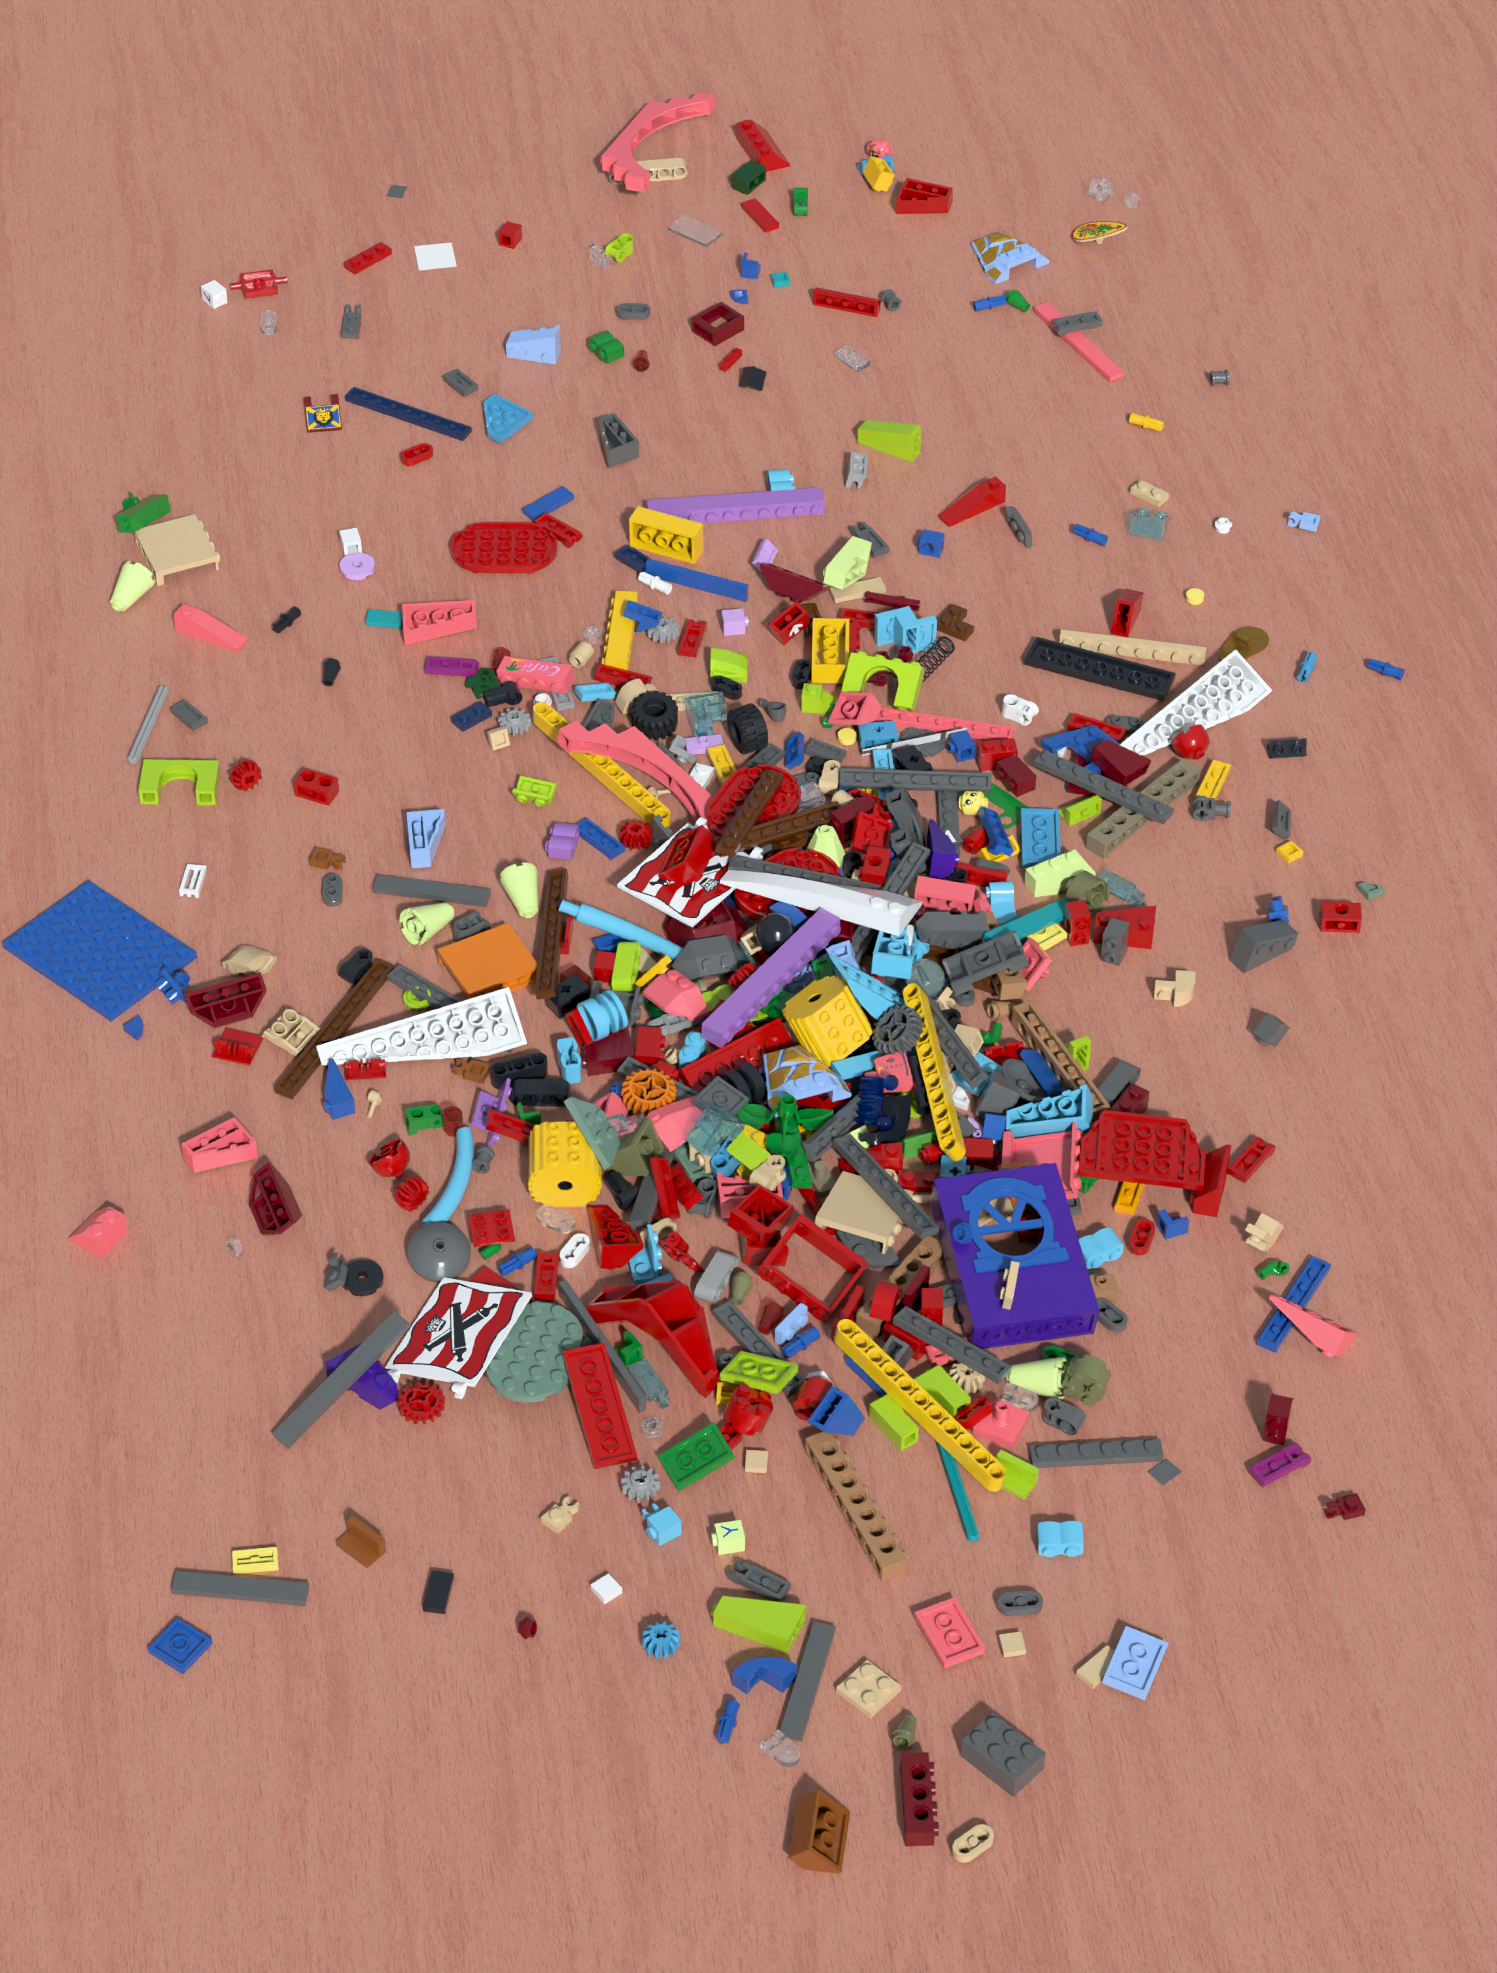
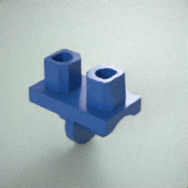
M1282 896L1271 897V908H1268L1269 919H1272V922L1285 920L1288 923V905H1283Z
M165 968L162 969L160 972L163 977L155 982L162 993L172 987V989L164 994L172 1005L180 999L185 1003L186 999L181 988L189 986L190 976L186 972H176L173 979Z

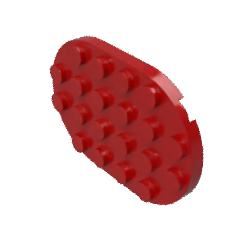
M530 522L474 523L468 525L464 531H458L451 540L453 560L460 567L472 573L532 574L552 563L558 551L555 535L544 530L542 525Z
M758 764L757 767L747 768L745 766L738 769L727 779L708 805L707 823L710 830L717 837L724 835L766 769L775 770L778 773L784 774V777L754 826L793 815L801 801V789L797 785V780L787 771L772 765Z
M790 848L763 860L835 876L841 875L839 867L829 856L813 849L798 851V848ZM736 888L734 890V897L738 907L756 921H760L764 916L770 914L769 907L778 902V900Z

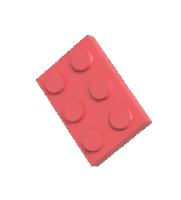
M956 1597L914 1612L916 1622L944 1669L985 1654L986 1648Z

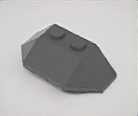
M727 935L688 941L671 967L672 970H677L690 981L695 982L701 978L707 980L731 976L740 967L748 964L749 961L747 952Z

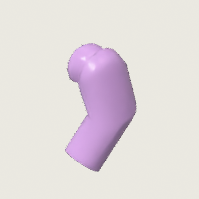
M969 1117V1122L976 1128L972 1133V1138L985 1139L982 1138L984 1127L975 1119Z

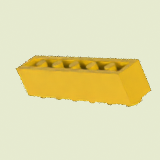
M616 591L615 598L611 600V609L613 610H610L609 620L611 621L608 622L609 634L606 633V644L608 646H604V656L606 658H602V664L624 670H629L636 623L635 620L623 616L628 600L638 603V592Z

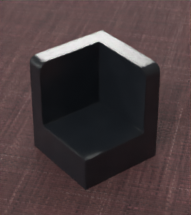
M754 366L744 367L739 387H750L762 391L767 372Z

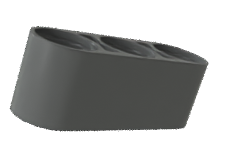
M1121 1060L1098 1088L1109 1103L1110 1109L1131 1083L1135 1084L1141 1073L1139 1067Z

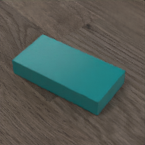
M369 609L366 617V626L402 629L403 612Z

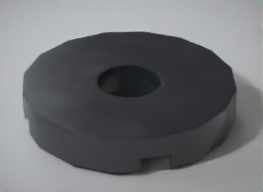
M357 1260L346 1266L348 1270L343 1288L351 1292L352 1295H372L383 1285L384 1274L382 1268L377 1263L370 1260ZM361 1276L367 1277L366 1280H358Z

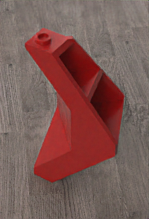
M679 1280L603 1288L601 1293L586 1306L587 1311L596 1324L631 1323L660 1341L697 1392L706 1398L717 1388L719 1371L713 1355L704 1308L696 1301L687 1285Z

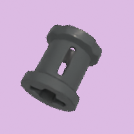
M892 289L882 293L881 299L884 303H887L890 311H896L900 308L901 300L896 297Z
M1228 369L1221 372L1210 371L1211 386L1221 383L1229 385L1230 375Z
M486 1146L479 1147L477 1158L472 1162L473 1170L477 1173H488L490 1169L489 1164L494 1159L495 1152Z

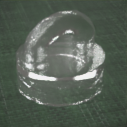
M595 623L583 631V640L585 642L593 644L600 641L601 631Z

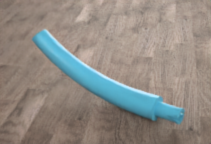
M562 900L559 911L577 917V922L631 942H639L642 947L664 957L668 955L672 961L676 960L683 949L647 929L584 903L578 906Z
M462 1127L456 1132L457 1153L451 1178L437 1203L422 1220L423 1226L434 1222L447 1223L465 1193L474 1158L473 1135L469 1127Z

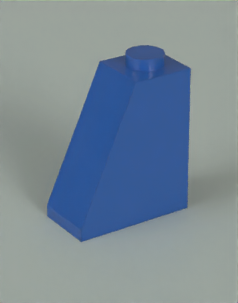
M832 1386L807 1422L826 1433L854 1436L865 1420V1417L848 1394Z

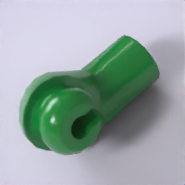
M994 1023L991 1033L985 1031V1034L981 1033L984 1045H990L1000 1040L1002 1024Z
M501 1244L488 1245V1247L480 1251L481 1257L487 1260L501 1250Z
M1271 1261L1258 1270L1257 1275L1262 1280L1269 1275L1283 1276L1287 1274L1290 1267L1286 1262Z

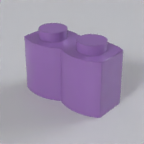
M556 822L554 828L551 827L550 840L546 841L545 846L549 858L572 860L579 840V825Z

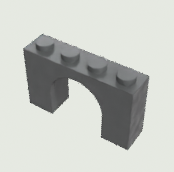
M904 787L886 794L887 807L900 828L899 831L891 833L892 848L900 860H902L913 842L926 847L922 816ZM927 859L918 873L928 870Z

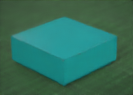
M787 272L771 274L774 288L790 286L791 281Z

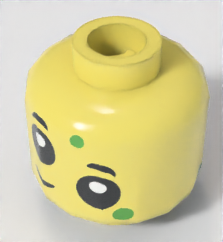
M965 791L959 798V808L965 815H979L978 810L981 806L988 808V799L985 798L981 791Z

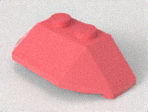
M670 970L665 974L659 975L643 991V996L664 1012L679 1017H687L691 1021L709 1015L708 1007L698 986L677 970Z

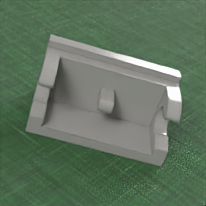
M851 451L846 469L845 488L850 489L852 482H858L857 489L861 488L863 480L867 476L868 455Z

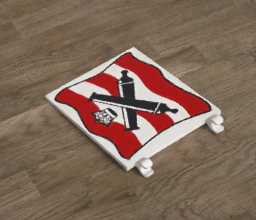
M700 817L694 826L689 823L683 826L617 884V887L690 927L695 926L736 889L720 884V879L728 871L731 856L720 858L719 854L715 852L716 849L711 854L708 860L709 864L704 869V875L698 882L694 881L685 885L658 877L676 838L700 825L707 829L705 825L707 819ZM755 847L750 855L742 851L736 853V855L761 860L763 858L761 854L763 849Z
M443 1277L385 1366L386 1371L396 1383H398L401 1373L454 1383L451 1388L453 1392H456L454 1397L462 1399L467 1386L475 1387L529 1302L532 1293Z

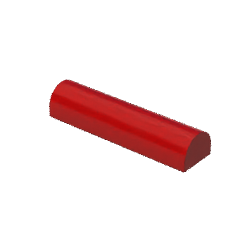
M815 287L813 295V305L873 317H877L880 311V299Z

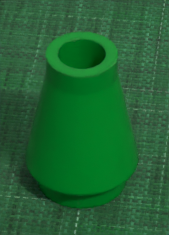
M1012 289L1007 294L1006 300L1009 305L1023 312L1030 308V304L1018 290Z

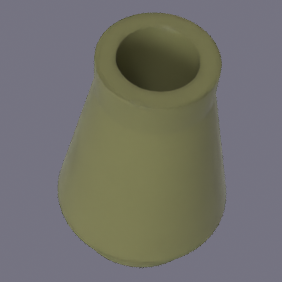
M738 1272L733 1277L731 1297L733 1304H743L746 1295L753 1285L751 1275Z
M905 1715L903 1721L893 1732L892 1738L896 1747L908 1749L914 1744L917 1719L914 1716Z

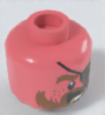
M874 139L868 144L867 152L868 155L879 158L891 155L892 147L887 140Z

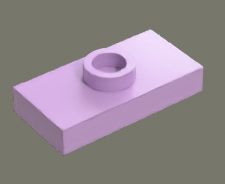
M765 538L761 541L752 564L762 573L760 564H772L778 549Z
M721 734L685 738L687 740L685 745L686 751L692 755L707 753L706 748L723 745Z

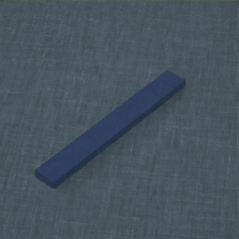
M353 387L345 395V401L461 441H464L472 432V427L356 387Z

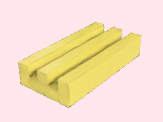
M277 1547L232 1551L234 1574L279 1570Z

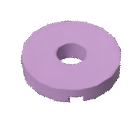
M351 553L343 557L339 563L340 573L350 580L366 579V576H371L375 571L374 559L365 553Z

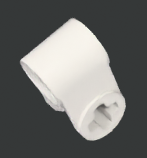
M1006 695L1003 699L1002 716L1022 725H1029L1032 722V717L1036 716L1039 712V708L1035 703L1019 698L1016 695Z

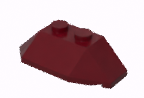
M771 563L760 564L770 590L776 591V595L781 597H792L791 600L794 602L802 603V601H809L826 592L831 587Z
M259 972L186 993L184 996L190 1014L211 1027L218 1028L252 1018L267 990L262 974Z
M270 1162L253 1174L254 1182L251 1188L249 1206L262 1235H281L303 1216L288 1183Z

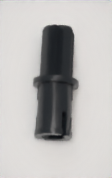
M292 607L286 614H282L280 619L273 624L272 630L280 633L286 627L292 626L293 621L301 616L300 609Z

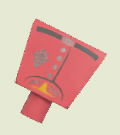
M905 1049L904 1054H900L897 1051L894 1055L888 1054L874 1060L875 1071L864 1073L866 1084L878 1083L882 1093L914 1091Z

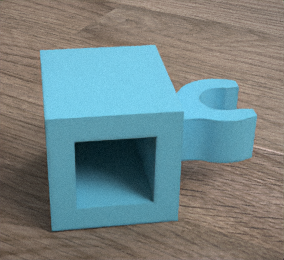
M652 1504L653 1513H648L645 1509H642V1517L647 1521L646 1533L659 1546L682 1535V1521L670 1506L659 1511V1507L656 1504Z

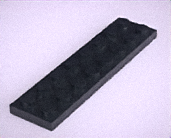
M1036 637L1024 661V665L1162 701L1165 700L1176 676V673L1040 637Z

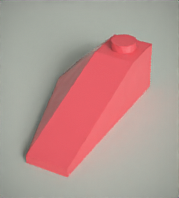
M697 1095L659 1107L649 1112L643 1118L651 1119L664 1148L669 1152H672L686 1142L691 1136L690 1132L695 1127L699 1128L703 1124V1118L708 1116L692 1104L693 1099Z

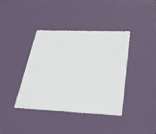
M452 242L414 246L419 270L457 267Z

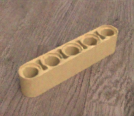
M682 158L636 161L645 170H649L650 182L683 179L688 173L685 160ZM608 171L611 183L626 184L624 181L614 180V174Z

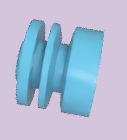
M606 990L603 994L596 995L595 1000L589 998L577 1005L594 1042L609 1036L610 1032L616 1033L628 1025L625 1009L618 996L612 990Z

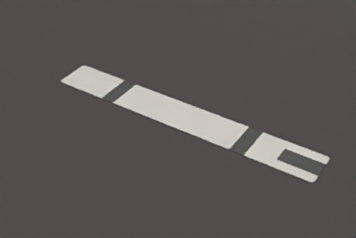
M967 728L863 749L862 756L873 754V750H895L910 745L948 739L950 734L966 731Z

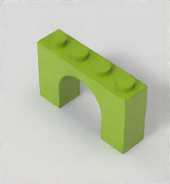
M857 651V653L851 652L841 692L864 693L866 683L874 673L890 671L898 677V689L894 707L898 710L915 712L925 673L920 663L910 662L908 664L903 663V660L897 658L888 660L881 655L873 657L868 656L867 653Z
M144 759L138 790L140 804H159L162 788L168 782L176 779H188L196 783L197 805H216L221 775L219 760Z
M940 1365L926 1370L924 1374L914 1379L954 1419L960 1410L971 1403V1397ZM887 1394L882 1398H877L870 1404L869 1418L900 1451L918 1442L919 1427L906 1415L903 1408L890 1395Z

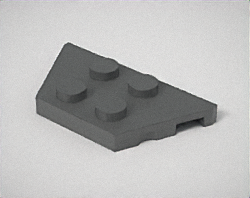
M837 1230L836 1235L839 1241L869 1263L866 1268L882 1269V1266L899 1267L901 1264L893 1247H889L887 1252L882 1254V1242Z

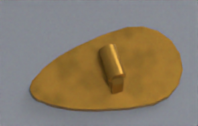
M1251 626L1236 630L1222 646L1219 653V661L1221 662L1234 650H1237L1244 659L1259 653L1268 646V634L1260 628Z

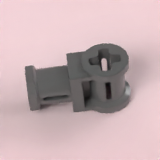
M1197 796L1193 799V806L1195 808L1193 817L1196 820H1214L1215 816L1230 818L1231 801H1227V803L1215 802V798H1207L1206 796Z

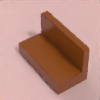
M354 1515L347 1520L348 1531L336 1541V1545L366 1568L370 1567L386 1553L385 1538Z

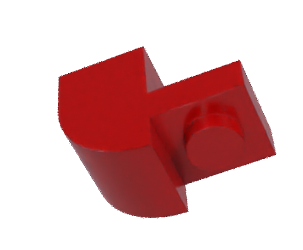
M879 1280L874 1292L869 1317L889 1322L893 1319L897 1301L901 1298L903 1290L900 1289L899 1284Z

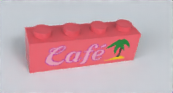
M504 656L497 669V675L502 685L505 682L514 681L518 687L568 694L575 680L572 665Z

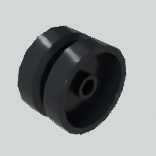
M743 1062L737 1065L734 1070L729 1069L720 1074V1078L750 1098L748 1104L759 1105L766 1101V1085L753 1064Z

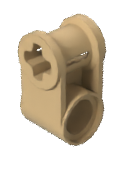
M829 760L825 762L822 776L819 780V794L833 795L838 791L841 768L838 761Z
M780 1155L768 1157L763 1164L752 1172L749 1183L755 1187L760 1184L772 1192L786 1178V1172L783 1169L785 1166L784 1157Z

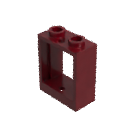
M723 302L692 318V332L713 346L719 345L744 330V316ZM721 317L728 321L718 328L710 324Z
M868 794L831 812L830 826L836 831L843 849L850 847L854 825L844 830V824L854 820L856 813L859 811L872 814L873 804H878Z

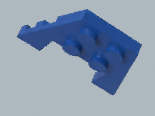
M1095 725L1041 740V746L1053 754L1068 746L1090 763L1084 768L1097 774H1101L1102 771L1090 760L1094 745L1099 742L1102 743L1107 739L1119 745L1120 743Z

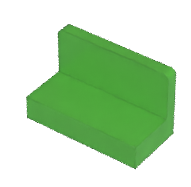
M933 1129L902 1138L899 1143L902 1146L903 1158L907 1159L918 1156L922 1145L938 1141L936 1130Z

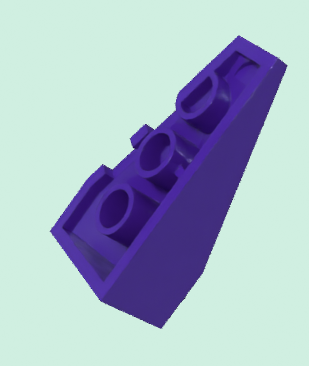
M929 819L927 848L930 849V854L927 862L930 871H927V877L942 880L954 872V865H958L959 853H956L955 845L933 819Z

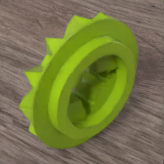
M410 990L405 991L403 995L404 1005H407L409 1010L413 1008L416 1011L419 1009L426 1010L427 1007H432L427 1003V1000L419 1001ZM427 990L428 996L431 997L430 991Z

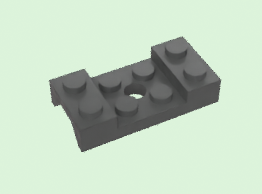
M1016 930L942 960L956 996L974 989L973 982L1008 968L1013 973L1030 966Z

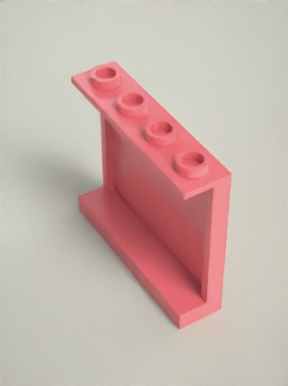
M1072 1122V1131L1016 1139L1012 1131H1004L1001 1169L1056 1163L1066 1198H1078V1189H1081V1179L1078 1176L1080 1142L1083 1138L1082 1130H1078L1076 1122ZM1006 1197L1015 1206L1017 1205L1018 1198Z

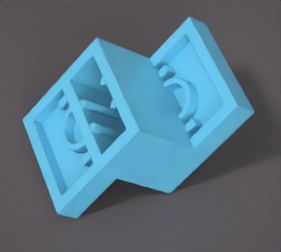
M909 606L875 614L874 642L876 646L894 642L898 649L903 646H910L912 652L916 653L928 650L936 642L937 619L935 616L917 619Z

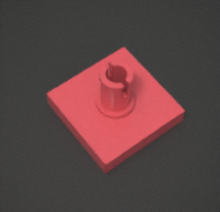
M1029 937L1023 945V950L1030 966L1021 969L1022 977L1027 982L1026 990L1028 991L1031 990L1040 977H1047L1043 972L1049 975L1050 968L1048 965L1052 961L1042 947Z
M989 1397L994 1409L992 1413L973 1427L972 1433L1013 1448L1029 1419L1030 1412L1010 1405L1006 1401H999Z

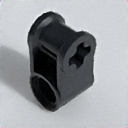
M368 949L357 951L354 956L342 964L338 972L339 977L356 986L373 964L372 952Z

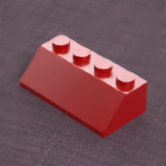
M744 120L737 123L736 139L752 161L766 166V172L790 167V163L766 129L753 120Z

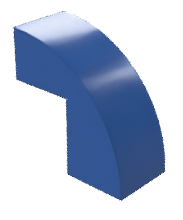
M777 1657L752 1659L741 1664L732 1672V1685L748 1694L760 1680H763L783 1693L796 1679L797 1665Z

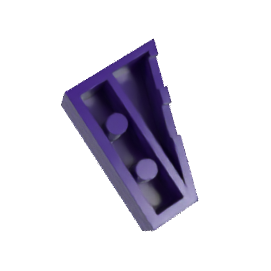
M362 1343L325 1362L327 1378ZM378 1361L347 1390L357 1393L359 1398L379 1410L398 1400L397 1383Z

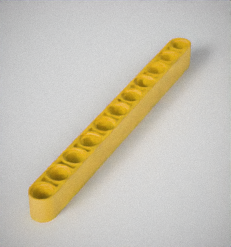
M538 702L534 704L533 723L558 744L559 729L570 723L547 703ZM568 753L650 826L653 827V817L660 815L663 819L661 822L665 828L671 827L670 810L611 758L590 753Z
M910 983L904 988L903 997L905 1005L916 1010L924 1023L922 1027L924 1032L920 1034L922 1039L917 1040L916 1050L941 1150L952 1161H959L964 1157L966 1149L928 996L918 984Z
M849 1319L840 1320L834 1336L835 1343L987 1490L992 1492L999 1491L1003 1486L1006 1476L1005 1467L853 1321Z

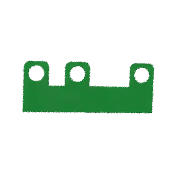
M992 782L991 793H983L985 798L1005 810L1004 813L999 815L1000 819L1005 816L1012 819L1011 824H1002L1005 829H1009L1021 821V808H1029ZM958 792L957 796L960 798L963 792Z

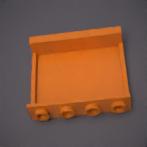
M509 923L437 949L438 964H445L464 991L466 1000L507 987L512 992L536 982L538 963Z

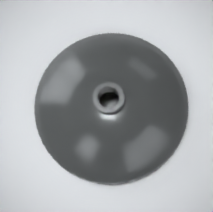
M1009 1059L1003 1063L1001 1075L1022 1093L1019 1097L1020 1099L1036 1104L1043 1101V1098L1049 1097L1024 1061Z
M434 1222L422 1226L412 1235L408 1244L407 1255L412 1269L420 1277L432 1282H441L443 1277L455 1279L465 1271L470 1261L471 1248L467 1237L460 1229L448 1223ZM438 1244L443 1245V1248L438 1249L436 1246Z

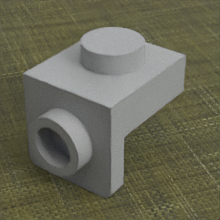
M678 734L672 740L669 751L677 756L676 760L686 764V762H689L693 765L697 758L683 750L687 740Z

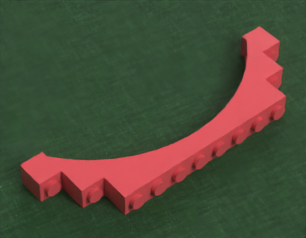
M696 92L691 99L673 96L668 103L649 101L601 155L602 171L612 172L614 180L624 181L626 183V190L645 192L650 186L649 170L641 167L633 157V152L638 144L653 132L675 122L703 115L709 116L715 110L714 94Z
M574 721L559 729L557 743L568 753L581 752L605 756L644 771L665 785L678 797L689 811L695 823L700 817L707 819L708 805L713 796L635 726L617 734L605 723L588 732L579 722ZM706 822L705 825L707 826V830H708L714 837H717V836H715V835L712 833V831L710 830V828H709V826H708V823Z

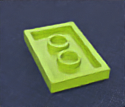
M740 1351L721 1371L720 1378L722 1381L730 1382L731 1384H746L750 1388L778 1394L798 1372V1364Z

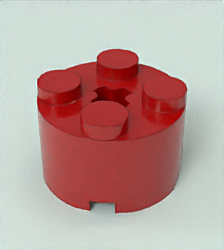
M813 1376L809 1380L805 1378L793 1401V1406L797 1411L796 1416L803 1421L810 1419L833 1383L820 1377Z
M740 1384L733 1391L724 1410V1420L726 1422L729 1420L732 1423L731 1428L741 1434L751 1436L755 1432L762 1433L773 1411L771 1395L766 1391H759L750 1388L746 1384Z

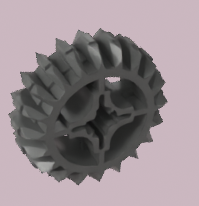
M897 1005L896 1008L891 1007L888 1013L884 1012L882 1018L879 1017L880 1021L874 1024L876 1029L872 1031L874 1034L872 1037L874 1045L883 1055H894L898 1051L900 1054H904V1049L905 1053L907 1051L912 1052V1047L914 1045L917 1046V1040L922 1039L920 1034L924 1032L922 1029L924 1023L916 1010L905 1005Z

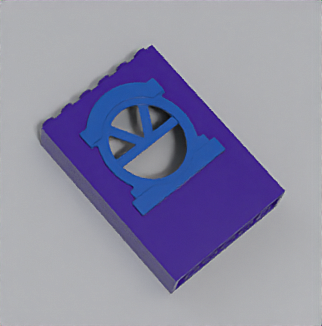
M1043 1163L1037 1166H1022L1014 1169H1001L992 1172L983 1171L977 1174H961L954 1177L934 1179L930 1206L934 1221L939 1226L938 1235L968 1342L980 1349L1094 1334L1100 1310L1056 1163ZM1000 1197L1018 1198L1011 1222L1001 1215L989 1202ZM1027 1203L1035 1208L1041 1217L1040 1219L1020 1221ZM981 1210H986L999 1224L978 1226ZM959 1223H968L973 1229V1238L967 1244H961L953 1237V1229ZM1044 1227V1235L1038 1247L1032 1252L1020 1256L1002 1254L991 1248L982 1237L983 1235ZM1011 1261L1020 1264L1011 1309L1008 1310L1002 1308L1003 1300L999 1298L1001 1288L1006 1287L1007 1283L1003 1281L1005 1268L1009 1269Z

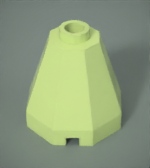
M828 825L819 826L806 851L813 849L824 853L838 867H842L845 852L836 831Z

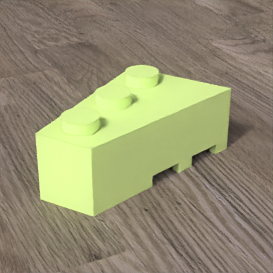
M852 536L825 567L823 583L843 590L866 575L872 542Z
M1074 849L1027 868L1025 886L1034 897L1059 894V891L1068 890L1066 888L1067 882L1086 870L1093 875H1096V873Z

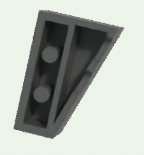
M615 413L600 417V438L608 468L639 458V440Z
M950 911L926 912L915 923L922 943L959 951L972 948L984 936V933L990 930L984 911H978V914H968L967 911H961L957 915H951Z
M1285 920L1242 928L1229 960L1244 974L1291 950L1299 933Z

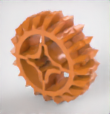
M648 1067L645 1071L639 1068L637 1073L632 1071L630 1076H626L625 1082L622 1084L621 1096L624 1105H627L628 1111L633 1110L634 1115L640 1113L641 1117L659 1107L674 1103L676 1100V1087L674 1080H671L670 1075H665L664 1071L657 1072L656 1067L653 1071L649 1070Z

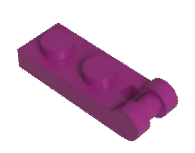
M428 656L425 671L426 674L466 676L469 678L477 674L479 662L475 659Z
M1294 1443L1251 1466L1249 1473L1262 1487H1265L1299 1467H1306L1312 1458L1307 1453L1302 1452V1447L1298 1443Z

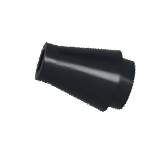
M329 658L323 663L322 683L325 686H332L339 674L341 666L338 660Z

